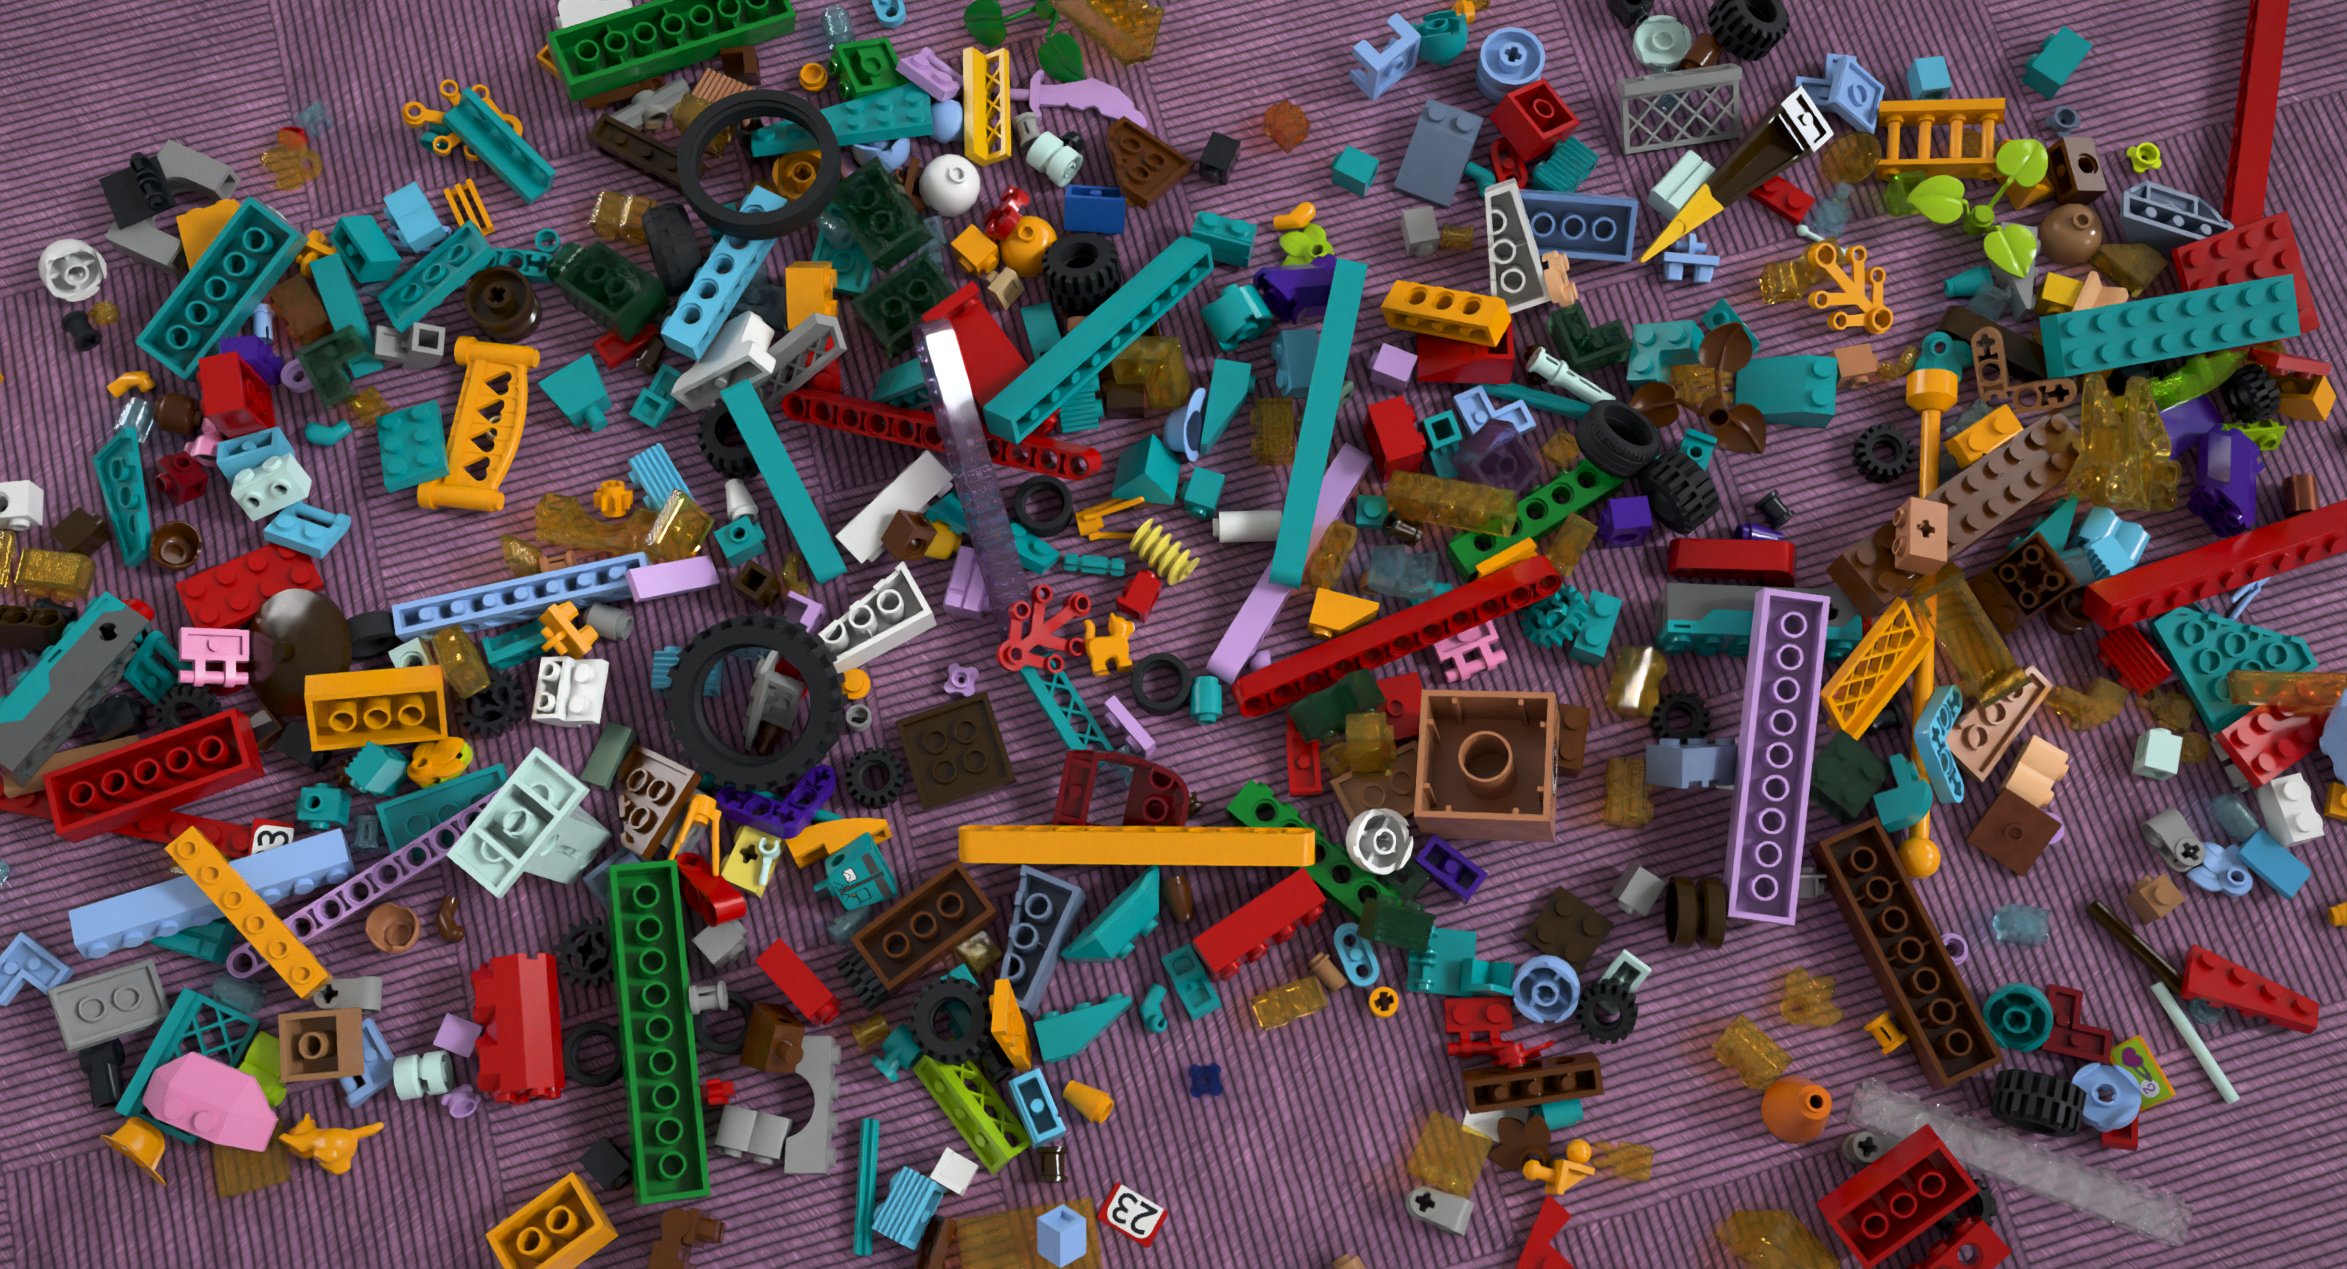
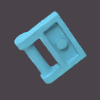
M300 500L285 507L263 530L264 540L322 559L348 531L351 525V517L343 513L336 515L304 504L303 500ZM301 515L313 519L315 521L330 525L331 527L326 528L324 526L297 517Z

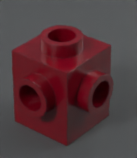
M185 450L175 455H166L159 460L153 481L159 491L165 493L176 506H180L204 495L209 475L203 470L201 464L194 460Z

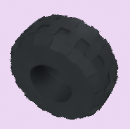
M671 202L647 209L641 216V220L663 292L676 297L688 291L693 283L698 268L703 267V261L685 207Z

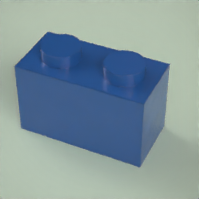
M1066 185L1064 230L1081 234L1101 232L1106 236L1124 234L1126 198L1120 194L1119 187Z

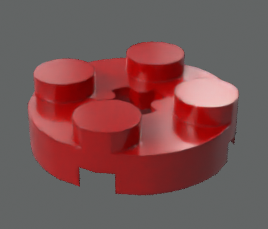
M1009 185L1001 195L1000 199L1002 201L996 209L992 207L985 215L983 223L987 226L983 234L996 245L998 244V239L1004 241L1020 221L1022 215L1019 213L1021 204L1027 207L1030 198L1029 194L1019 187L1015 188Z

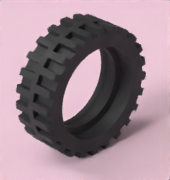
M754 613L745 616L743 614L714 624L707 630L698 633L691 639L693 642L689 646L682 648L677 654L680 660L677 665L670 667L667 677L672 678L671 686L665 688L663 692V699H670V709L663 711L664 720L673 721L675 731L669 733L672 743L680 740L685 750L679 755L685 762L692 758L699 765L695 772L703 777L709 773L716 777L714 784L721 787L733 784L736 785L735 791L746 792L750 788H757V792H764L775 786L781 788L800 778L819 764L827 756L826 753L829 749L835 746L839 739V736H837L838 730L844 726L846 716L842 715L843 706L848 704V694H842L841 684L846 681L843 672L837 673L833 662L838 659L834 652L827 654L821 646L825 641L819 635L812 637L806 632L808 626L803 623H790L787 621V616L779 614L773 617L766 616V613ZM759 647L777 651L795 665L807 685L810 697V710L806 725L799 737L789 747L780 752L765 756L740 753L725 744L709 723L705 712L703 696L707 677L713 667L723 657L738 649Z

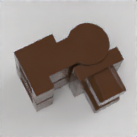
M672 1208L668 1210L661 1219L662 1240H654L648 1269H696V1265L689 1263L692 1247L704 1249L705 1242L722 1244L726 1223L720 1222L717 1219H711V1214L701 1209L690 1208L689 1211H685L681 1208Z

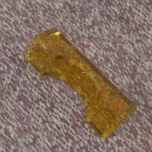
M546 492L535 506L536 540L546 541L553 545L577 546L583 550L607 551L614 555H629L644 551L650 560H659L668 546V512L637 507L631 518L626 522L605 524L590 517L580 506L577 497Z

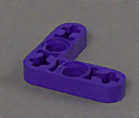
M826 765L813 767L804 775L782 803L748 790L746 792L735 791L736 786H727L718 791L716 795L717 810H720L722 812L721 816L782 839H791L798 836L835 791V771ZM802 798H809L813 800L810 804L807 805H799L796 803L798 800ZM757 809L767 810V813L761 816L751 814Z

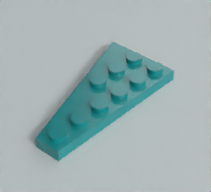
M914 82L819 110L830 123L839 146L934 134L930 94ZM789 120L751 131V147L754 157L820 149L814 137L807 130Z

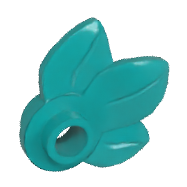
M1932 332L1923 340L1922 354L1915 361L1914 371L1921 369L1948 370L1958 376L1959 385L1963 373L1962 367L1974 365L1972 348L1964 341H1953L1944 332ZM1937 342H1942V351L1936 353L1934 345Z

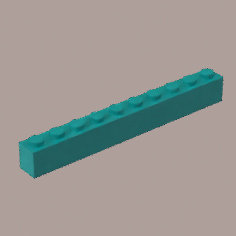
M1184 235L1175 240L983 407L989 433L1016 445L1020 443L1214 270L1211 246Z

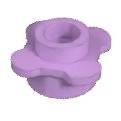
M957 663L951 664L948 667V681L944 684L945 691L948 694L955 693L965 697L973 696L975 693V679L979 677L978 670L975 667L963 668ZM964 678L963 683H960L958 680Z
M470 1084L454 1088L449 1094H445L441 1098V1104L448 1106L449 1113L456 1118H463L472 1114L476 1110L477 1104L481 1101L480 1095L474 1094Z

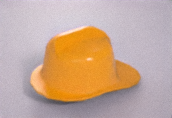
M133 1116L111 1137L107 1135L100 1136L102 1141L133 1160L160 1185L164 1187L167 1185L155 1171L165 1150L164 1137L155 1126L139 1117Z

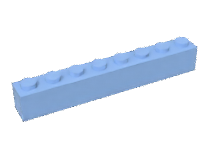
M341 828L229 862L267 905L277 903L280 899L295 894H307L314 890V888L327 884H339L347 878L356 876L349 845ZM189 875L68 911L75 947L85 960L101 958L108 955L109 952L125 947H137L143 944L144 941L160 936H172L178 931L192 926H204L215 919L225 916Z

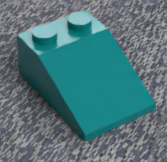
M1806 354L1750 359L1744 368L1736 372L1734 406L1739 403H1749L1756 406L1762 413L1765 422L1825 429L1835 416L1838 358Z

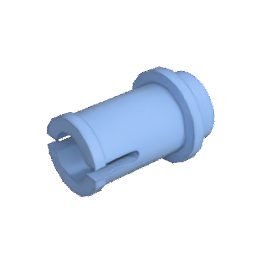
M261 303L250 315L253 318V335H257L264 344H271L274 342L272 318L276 315L271 305Z

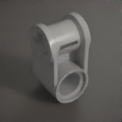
M2169 807L2142 823L2141 829L2145 838L2154 846L2172 871L2184 873L2204 861L2206 851L2203 844L2187 825L2182 814L2175 808ZM2186 852L2188 858L2185 859L2181 853Z
M359 976L348 979H332L313 995V1000L317 1006L325 1010L361 1007L362 1014H377L381 1012L383 978ZM335 991H336V992L338 993V996H337V997H333V998L331 999V1002H329V1001H328V997L334 996Z
M1866 1131L1853 1133L1843 1139L1841 1151L1847 1161L1867 1167L1903 1140ZM1859 1142L1860 1146L1865 1148V1153H1863V1150L1861 1148H1858Z
M1427 1186L1418 1187L1407 1195L1405 1207L1410 1216L1434 1225L1445 1232L1464 1237L1474 1206L1472 1201ZM1425 1195V1202L1430 1204V1207L1420 1211V1204L1415 1202V1199Z

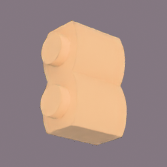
M2032 735L2022 745L1997 793L2005 786L2037 808L2045 809L2054 796V792L2051 791L2054 781H2061L2069 768V765L2065 764L2069 754L2036 735Z

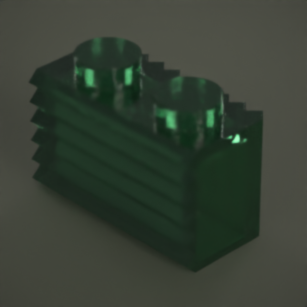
M1379 893L1378 899L1366 896L1356 933L1357 936L1371 942L1425 953L1427 951L1426 947L1429 945L1428 940L1430 939V933L1434 926L1433 921L1436 917L1434 914L1425 911V904L1412 900H1406L1405 905L1398 904V898Z

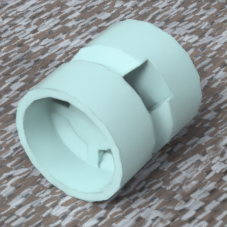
M1047 131L1040 135L1033 143L1027 154L1026 161L1040 173L1046 172L1048 179L1056 185L1064 187L1079 171L1083 156L1069 146L1063 147V141Z
M447 1050L425 1053L422 1059L417 1054L395 1059L393 1078L399 1099L402 1101L423 1097L425 1092L432 1096L452 1091L454 1074L451 1058Z

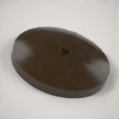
M287 589L269 598L256 613L249 628V662L245 663L246 671L248 672L249 682L254 693L273 712L284 716H307L304 697L305 676L343 673L350 670L352 644L348 624L342 611L328 596L310 589Z

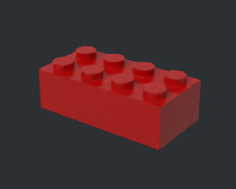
M1302 867L1194 938L1192 949L1214 983L1219 979L1226 982L1240 972V965L1249 960L1253 964L1267 954L1266 950L1270 945L1276 942L1278 946H1281L1295 936L1296 928L1302 924L1305 928H1308L1322 918L1321 914L1324 912L1323 908L1326 898L1305 867Z
M1927 1123L1816 1204L1826 1220L1865 1269H1871L1974 1196L1980 1189Z

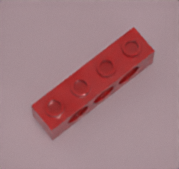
M1974 1214L1971 1218L1965 1216L1959 1220L1953 1227L1955 1232L1945 1241L1943 1239L1936 1241L1928 1249L1927 1253L1929 1255L1921 1263L1914 1262L1906 1269H1994L2012 1250L1983 1219ZM1964 1245H1972V1256L1966 1261H1960L1958 1259L1959 1249Z

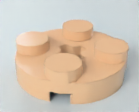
M1556 250L1542 254V262L1548 261L1549 269L1543 270L1550 298L1553 304L1560 303L1556 309L1558 313L1571 310L1574 300L1578 299V293L1575 283L1568 280L1566 273L1567 270H1570L1568 258L1565 252L1558 254Z

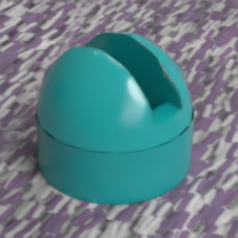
M545 228L536 234L535 244L541 252L553 254L559 250L561 239L554 230ZM556 241L554 245L542 246V242Z

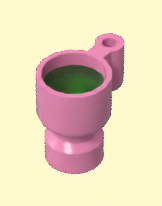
M204 417L201 425L203 435L198 436L194 442H187L184 446V451L186 450L201 465L218 467L216 464L218 443L225 441L223 439L225 434L221 430H217L215 425L208 418Z

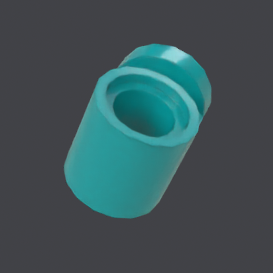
M904 1023L899 1025L883 1043L881 1049L886 1054L881 1059L875 1055L870 1060L893 1083L900 1078L895 1073L900 1067L905 1070L910 1069L924 1054L912 1040L913 1034Z

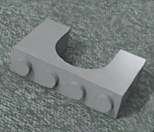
M169 139L156 155L173 194L183 191H194L219 201L230 199L241 182V179L230 166ZM155 216L122 230L118 228L115 221L110 225L105 239L118 252L178 279L188 265L182 240L156 229Z

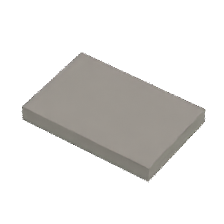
M153 958L47 989L67 1054L161 1025L165 1022L171 1011Z

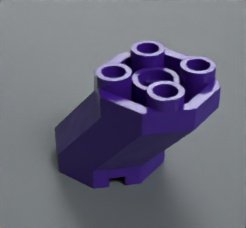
M1327 253L1324 257L1317 256L1310 264L1262 267L1253 276V286H1255L1257 291L1263 290L1265 295L1262 299L1277 317L1284 322L1292 319V324L1297 325L1305 317L1325 316L1337 259L1332 254Z
M2217 423L2198 440L2197 485L2189 492L2191 500L2187 502V506L2193 514L2201 517L2210 526L2216 536L2225 538L2228 535H2239L2255 521L2256 475L2264 468V463L2261 461L2258 464L2257 457L2261 454L2259 447L2240 429L2232 427L2229 431L2221 429L2224 425Z

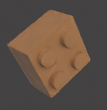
M361 1007L278 1014L281 1083L364 1075Z

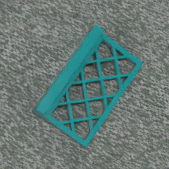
M184 987L114 1111L129 1117H139L160 1131L195 1145L199 1136L192 1133L188 1135L173 1125L169 1126L160 1122L161 1120L143 1114L146 1107L141 1101L154 1070L171 1062L175 1054L177 1058L182 1057L180 1045L185 1038L197 1035L202 1051L200 1054L209 1057L210 1054L227 1049L231 1060L229 1066L237 1069L262 1022L193 989ZM203 1004L215 1008L219 1022L200 1027L197 1015ZM222 1012L232 1017L224 1020ZM237 1020L250 1024L244 1038L231 1042L226 1024ZM193 1024L195 1030L188 1032ZM221 1027L225 1044L207 1050L202 1032ZM239 1045L238 1049L234 1053L233 1046Z

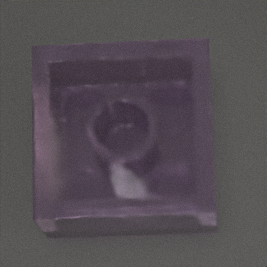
M1492 418L1449 459L1479 505L1501 511L1543 469L1513 422Z

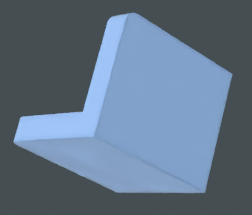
M1064 1204L1037 1218L1038 1254L1059 1268L1085 1255L1086 1218Z

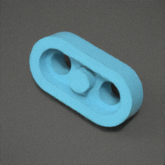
M871 0L881 25L887 28H896L904 23L906 10L903 0ZM891 13H895V14H896V15L893 16V17H888V15L891 14Z
M1355 923L1342 924L1335 931L1333 945L1345 975L1353 986L1358 988L1369 987L1378 978L1379 965L1366 933L1362 927ZM1345 936H1352L1355 939V945L1351 947L1346 946L1343 938ZM1364 966L1368 970V975L1365 977L1358 976L1356 968Z

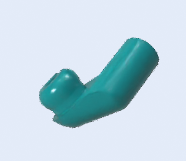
M1471 161L1468 163L1464 175L1477 181L1479 194L1485 199V188L1497 184L1495 174Z

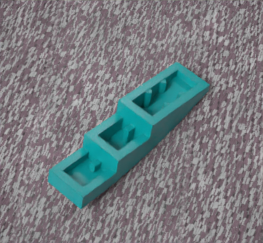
M340 252L310 262L309 264L326 311L354 378L356 379L385 368L383 360L373 358L374 335Z

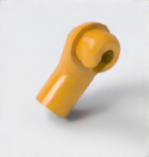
M132 371L124 373L106 387L115 398H118L135 386L141 392L146 393L155 386V381L149 377L151 374L146 371Z

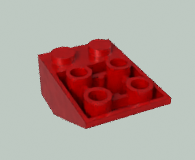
M1510 314L1511 322L1496 348L1416 333V352L1418 356L1417 381L1510 384L1514 364L1512 314Z

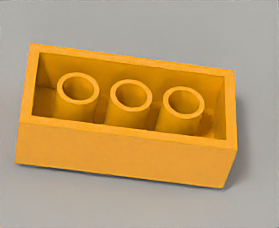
M442 664L305 676L304 697L312 752L366 747V742L369 741L380 745L448 739Z

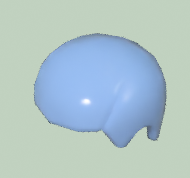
M952 99L934 102L931 105L934 134L929 135V137L944 145L954 140L964 141V106Z

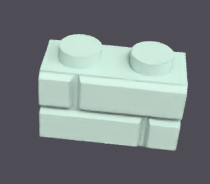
M1688 150L1651 190L1647 199L1648 205L1657 212H1661L1662 216L1671 222L1716 169L1706 161H1702V158L1692 150Z

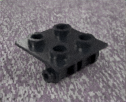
M135 152L131 155L130 167L99 180L120 230L178 206L157 156L148 158L141 152Z

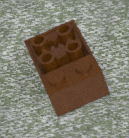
M2038 531L1969 582L1967 586L2006 636L2041 614L2077 586L2079 582Z

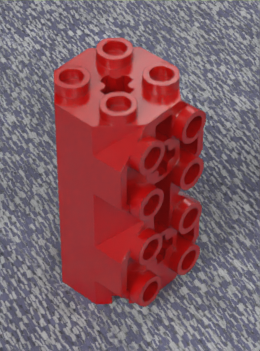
M527 953L494 957L489 959V963H482L479 970L472 971L470 979L472 988L475 990L476 1004L473 1006V1018L476 1024H483L486 1030L484 1036L476 1038L475 1052L479 1057L480 1072L477 1074V1085L481 1092L487 1091L489 1097L494 1098L495 1103H508L509 1106L529 1104V1098L540 1097L542 1101L561 1098V1091L565 1089L556 956L547 953H536L537 960L527 957Z

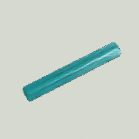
M1510 382V384H1470L1471 389L1482 385L1486 394L1513 402L1523 399L1527 406L1579 421L1590 408V405L1513 382Z
M869 1118L862 1119L860 1122L853 1253L857 1256H869L872 1254L874 1229L871 1227L874 1223L873 1214L875 1211L880 1123L877 1119Z

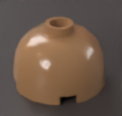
M2064 204L2055 208L2041 222L2037 237L2038 239L2040 237L2043 245L2041 250L2044 255L2053 262L2064 266L2087 262L2098 250L2104 235L2102 221L2098 214L2090 207L2082 204Z

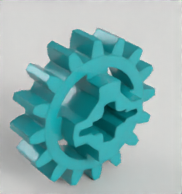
M1562 584L1555 594L1529 604V610L1522 611L1521 614L1526 618L1520 622V625L1525 629L1523 633L1537 647L1543 644L1547 649H1550L1554 642L1558 647H1561L1565 638L1572 641V633L1574 631L1581 632L1582 630L1579 623L1588 619L1583 613L1589 609V606L1584 602L1586 600L1585 597L1571 584L1567 587Z

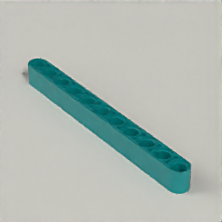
M1337 258L1268 582L1271 584L1300 589L1365 282L1367 263Z

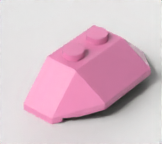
M195 1051L155 1069L141 1101L154 1118L216 1144L260 1152L266 1150L278 1121L274 1111H271L267 1098L255 1076Z

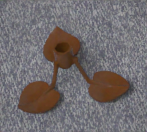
M1729 322L1714 328L1703 338L1699 346L1698 357L1700 364L1706 368H1715L1716 390L1715 396L1705 399L1700 409L1682 398H1675L1674 388L1663 381L1643 384L1636 390L1628 404L1642 413L1656 428L1666 427L1675 422L1679 417L1677 404L1682 405L1694 412L1697 417H1704L1707 425L1714 429V437L1718 438L1717 443L1722 448L1733 452H1751L1756 454H1763L1767 433L1766 424L1760 410L1752 404L1739 403L1730 412L1722 394L1721 369L1728 373L1737 372L1749 363L1752 356L1751 340L1739 322Z

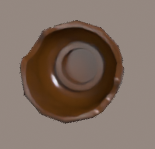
M168 521L159 526L152 536L149 548L152 560L157 566L165 570L184 571L193 566L199 558L203 543L202 537L194 526L184 521Z

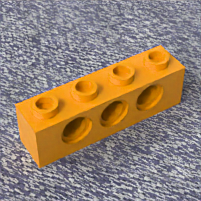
M1396 280L1380 306L1388 327L1495 348L1511 322L1505 299Z

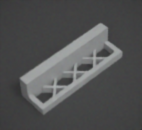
M813 313L767 350V353L776 359L772 374L752 383V386L762 405L764 404L769 411L779 404L785 395L794 392L847 350L837 317ZM832 336L834 347L826 352L824 350L827 339ZM813 351L812 363L809 367H805L807 355ZM794 367L792 379L786 383L788 369ZM774 382L772 396L768 397L766 387Z

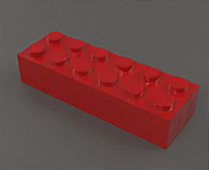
M236 708L43 774L42 776L57 836L77 843L265 777L250 718Z

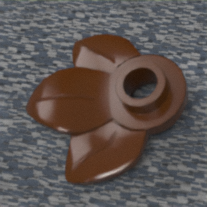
M1534 1114L1526 1124L1521 1120L1511 1117H1504L1498 1120L1497 1131L1502 1145L1494 1148L1490 1152V1156L1500 1167L1507 1170L1520 1168L1523 1170L1525 1163L1530 1160L1529 1153L1538 1154L1540 1159L1536 1161H1539L1541 1166L1549 1167L1551 1155L1547 1147L1551 1140V1132L1542 1117Z

